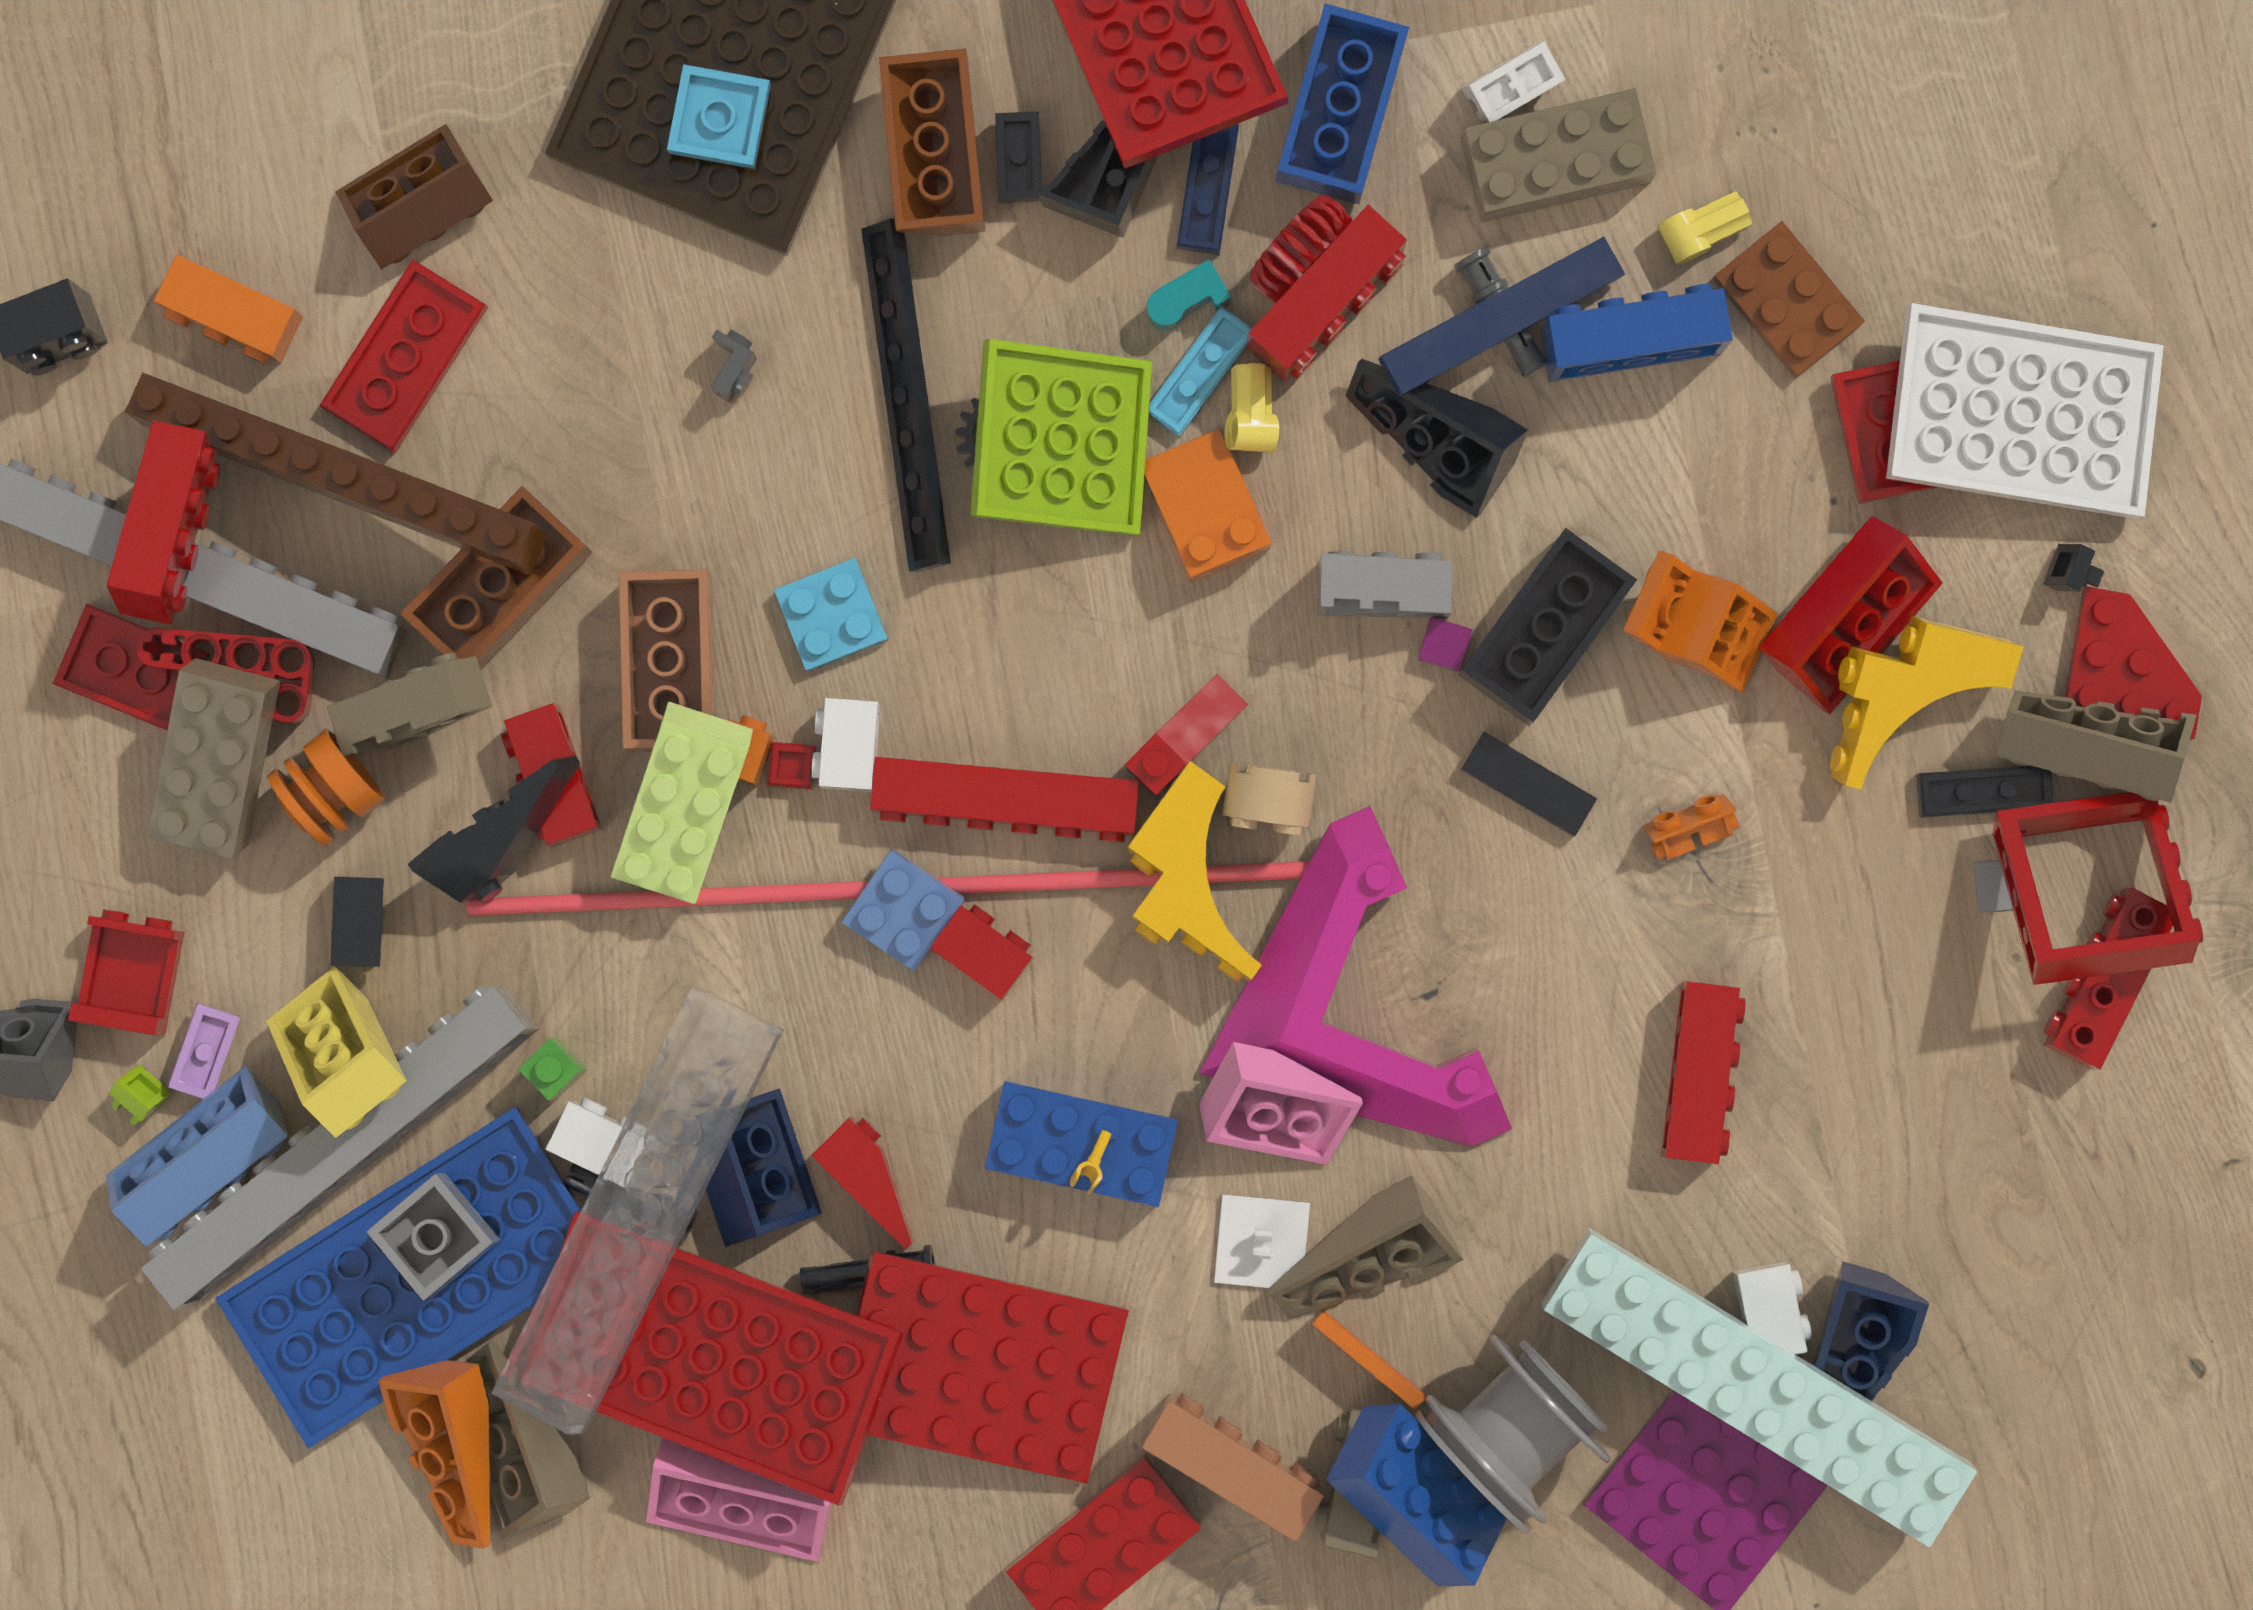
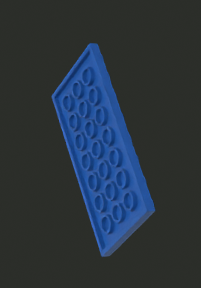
M514 1107L215 1298L308 1448L313 1447L383 1402L378 1381L382 1377L449 1360L544 1299L575 1211L583 1212L570 1189L563 1184V1178L518 1107ZM445 1172L501 1241L433 1298L423 1301L366 1231L434 1174Z

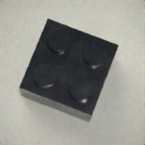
M68 278L0 304V353L3 360L26 374L31 372L32 375L36 376L48 373L57 368L56 362L71 356L74 360L89 357L98 352L97 346L108 342L90 294Z

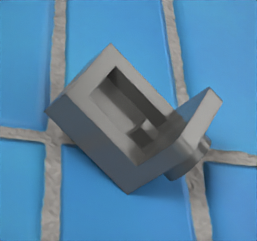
M716 329L712 336L713 340L717 345L729 351L731 355L711 385V389L717 396L730 403L735 394L741 397L747 390L753 379V374L749 371L757 358L754 352L749 349L752 342L731 329L727 335Z

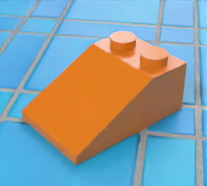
M1220 429L1145 460L1144 477L1189 583L1270 550L1272 544L1232 454L1226 446Z

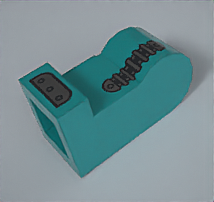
M1209 259L1154 291L1147 301V315L1150 323L1155 328L1161 331H1170L1181 325L1187 314L1211 302L1216 312L1221 306H1228L1231 304V295Z

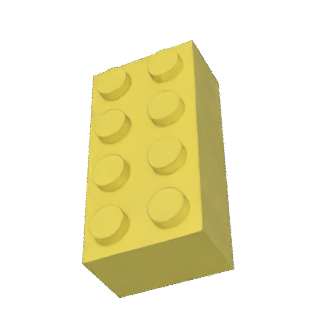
M336 966L266 1020L302 1105L335 1138L345 1130L357 1126L363 1120L365 1114L380 1102L392 1098L398 1092L400 1086L407 1081L368 999Z

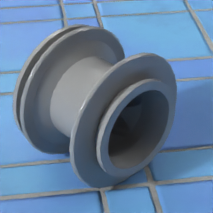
M1491 1335V1343L1509 1363V1366L1460 1412L1446 1407L1433 1395H1428L1426 1401L1432 1411L1427 1414L1420 1409L1415 1413V1416L1435 1443L1471 1483L1510 1522L1527 1534L1532 1529L1527 1521L1531 1516L1540 1523L1547 1521L1544 1512L1535 1502L1531 1488L1581 1441L1602 1461L1608 1463L1610 1461L1609 1454L1591 1434L1596 1429L1603 1433L1608 1428L1580 1395L1526 1340L1523 1339L1519 1343L1522 1351L1517 1355L1499 1337Z

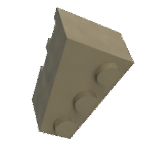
M456 653L444 654L431 659L432 666L430 667L422 666L402 673V678L383 682L374 686L371 690L327 706L342 755L346 757L409 745L492 707L477 657L472 656L458 659Z
M1350 1406L1348 1416L1341 1414L1339 1416L1334 1441L1341 1442L1339 1454L1362 1410L1361 1408ZM1330 1458L1324 1482L1326 1485L1332 1486L1326 1479L1337 1459ZM1332 1486L1328 1503L1320 1502L1315 1521V1528L1322 1529L1321 1539L1323 1545L1377 1559L1380 1546L1377 1544L1379 1530Z

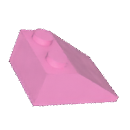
M1233 1042L1202 1097L1199 1108L1207 1142L1327 1165L1363 1102L1360 1096L1274 1050Z

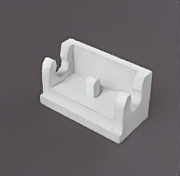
M1544 41L1530 46L1460 88L1465 97L1469 100L1472 99L1478 109V112H1476L1477 117L1481 121L1487 120V122L1500 119L1565 81V78Z

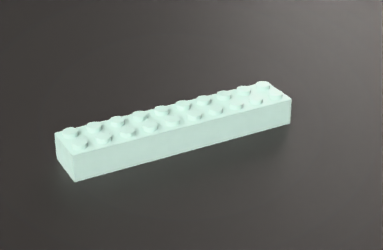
M1589 1227L1542 1301L1544 1311L1929 1548L1978 1472L1971 1462L1804 1359L1789 1352Z

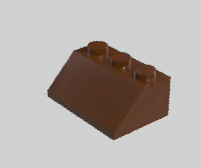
M447 124L335 191L355 232L381 270L391 263L401 262L411 251L427 241L440 238L448 228L461 220L476 216L483 210L484 206L493 201Z

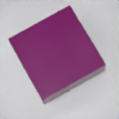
M1430 617L1417 660L1460 672L1473 629Z

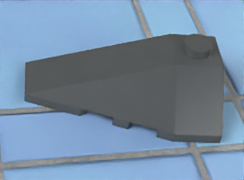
M31 999L20 1001V1008L0 1011V1094L20 1099L55 1101L72 1071L76 1022L69 1021L68 1016L70 1005L75 1002Z

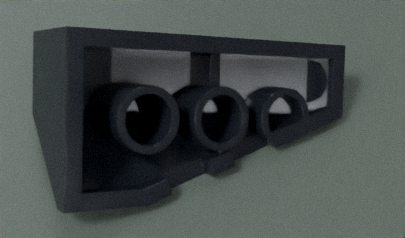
M577 756L552 759L509 789L507 792L510 798L509 801L501 800L488 808L483 807L472 815L476 821L474 825L468 826L456 834L453 831H448L410 861L408 866L412 872L459 903L475 899L483 903L494 898L503 890L500 884L516 871L579 767V759Z

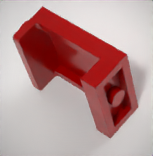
M103 909L101 917L88 916L87 925H92L81 989L78 1003H71L68 1020L155 1036H165L184 932L171 930L173 921L146 917L145 925L128 922L129 913Z

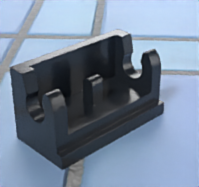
M334 876L330 966L380 967L384 878Z

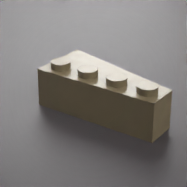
M2015 690L2007 711L1996 756L2008 759L2017 765H2031L2050 770L2061 777L2073 776L2095 782L2100 787L2106 789L2117 788L2136 793L2147 800H2162L2172 803L2196 715L2180 713L2179 720L2160 718L2159 710L2142 707L2140 708L2139 715L2118 712L2115 710L2113 703L2098 701L2096 704L2078 707L2073 698Z

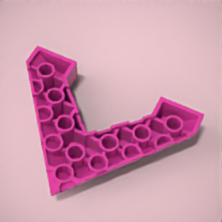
M1370 806L1334 821L1327 827L1312 859L1258 959L1262 966L1250 982H1246L1199 1074L1214 1077L1233 1042L1274 1050L1360 1096L1363 1104L1356 1116L1460 1144L1474 1146L1512 1129L1497 1090L1477 1048L1434 1065L1322 1021L1366 907L1407 889L1391 849Z

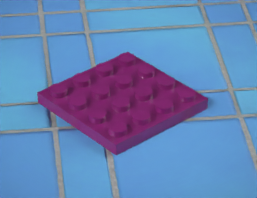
M1672 1389L1587 1497L1583 1505L1714 1610H1731L1828 1485Z

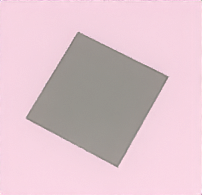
M2000 861L1975 862L1974 871L1978 912L2013 910Z

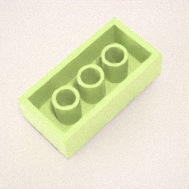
M668 701L615 859L611 878L696 904L749 750L753 729Z

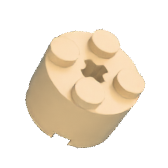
M1229 762L1222 815L1229 816V824L1231 826L1257 830L1258 821L1273 823L1272 830L1275 832L1301 836L1302 827H1310L1317 774L1306 773L1305 781H1301L1300 773L1294 770L1246 764L1244 773L1239 772L1240 764Z

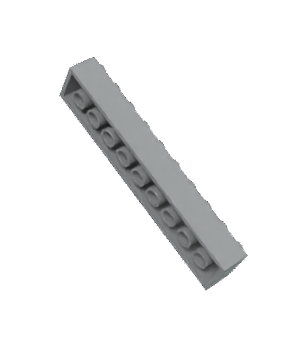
M483 985L463 1000L466 1008L458 1015L454 1014L451 1016L448 1013L428 1028L431 1036L423 1043L419 1042L416 1044L413 1041L396 1053L395 1057L407 1081L400 1086L398 1092L392 1098L380 1102L365 1114L363 1120L357 1126L345 1130L337 1138L322 1124L312 1128L306 1126L288 1140V1144L291 1146L288 1151L277 1156L271 1154L256 1165L252 1170L256 1174L253 1179L247 1180L242 1184L236 1182L217 1197L221 1203L217 1208H212L207 1212L202 1210L182 1225L186 1231L182 1236H177L172 1240L167 1238L147 1253L151 1260L140 1269L173 1311L194 1306L535 1033L539 1028L509 990L494 986L485 988Z

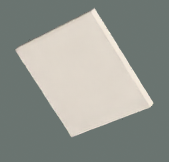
M1222 1194L1214 1283L1270 1288L1305 1257L1310 1203Z

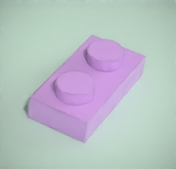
M197 1002L167 1087L202 1099L212 1093L216 1088L240 1016Z

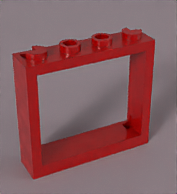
M2126 792L1999 810L1996 812L1992 835L2033 985L2193 963L2198 944L2203 943V930L2200 920L2193 918L2189 907L2192 903L2191 888L2189 882L2181 880L2178 870L2181 863L2180 852L2177 843L2170 842L2167 833L2169 829V815L2165 805H2159L2158 801L2147 800L2139 794ZM2142 820L2174 932L2053 949L2022 837Z

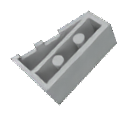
M1332 551L1328 552V554L1321 553L1318 562L1317 616L1449 618L1451 615L1452 561L1442 560V554L1417 553L1415 554V559L1398 558V553L1374 552L1371 556L1354 555V552Z

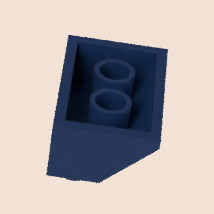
M780 1088L683 1121L725 1247L822 1214Z

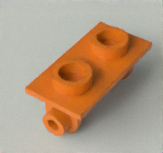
M1721 794L1719 796L1707 795L1701 797L1694 802L1693 806L1678 812L1666 811L1660 813L1653 818V822L1642 825V827L1654 842L1651 843V848L1657 860L1665 858L1668 861L1695 850L1691 837L1692 834L1698 832L1701 844L1706 846L1732 836V831L1738 829L1739 824L1734 812H1737L1735 806L1724 794Z

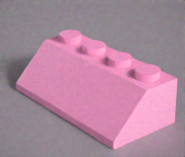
M662 1437L652 1470L646 1522L819 1562L832 1503Z

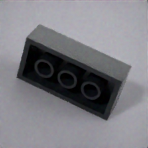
M1565 528L1458 675L1530 726L1638 579Z

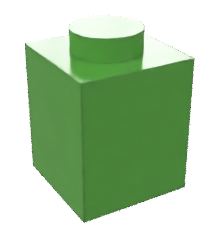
M549 1038L518 1068L548 1101L557 1100L588 1070L558 1038Z

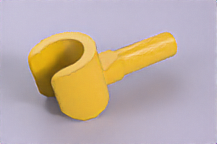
M1101 1130L1091 1155H1089L1087 1161L1078 1166L1071 1176V1187L1076 1184L1080 1175L1087 1176L1091 1181V1187L1087 1195L1091 1194L1102 1179V1171L1099 1165L1112 1134L1110 1132Z

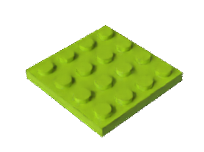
M996 339L984 340L970 516L1128 536L1140 535L1152 361Z

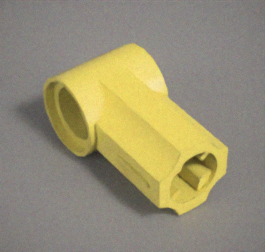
M1735 191L1695 211L1692 208L1684 210L1661 222L1658 225V229L1678 266L1706 253L1712 248V245L1750 228L1752 221L1743 198Z
M1261 363L1235 365L1231 368L1232 411L1229 413L1225 425L1226 446L1229 450L1273 453L1279 439L1278 417L1272 414L1271 367Z

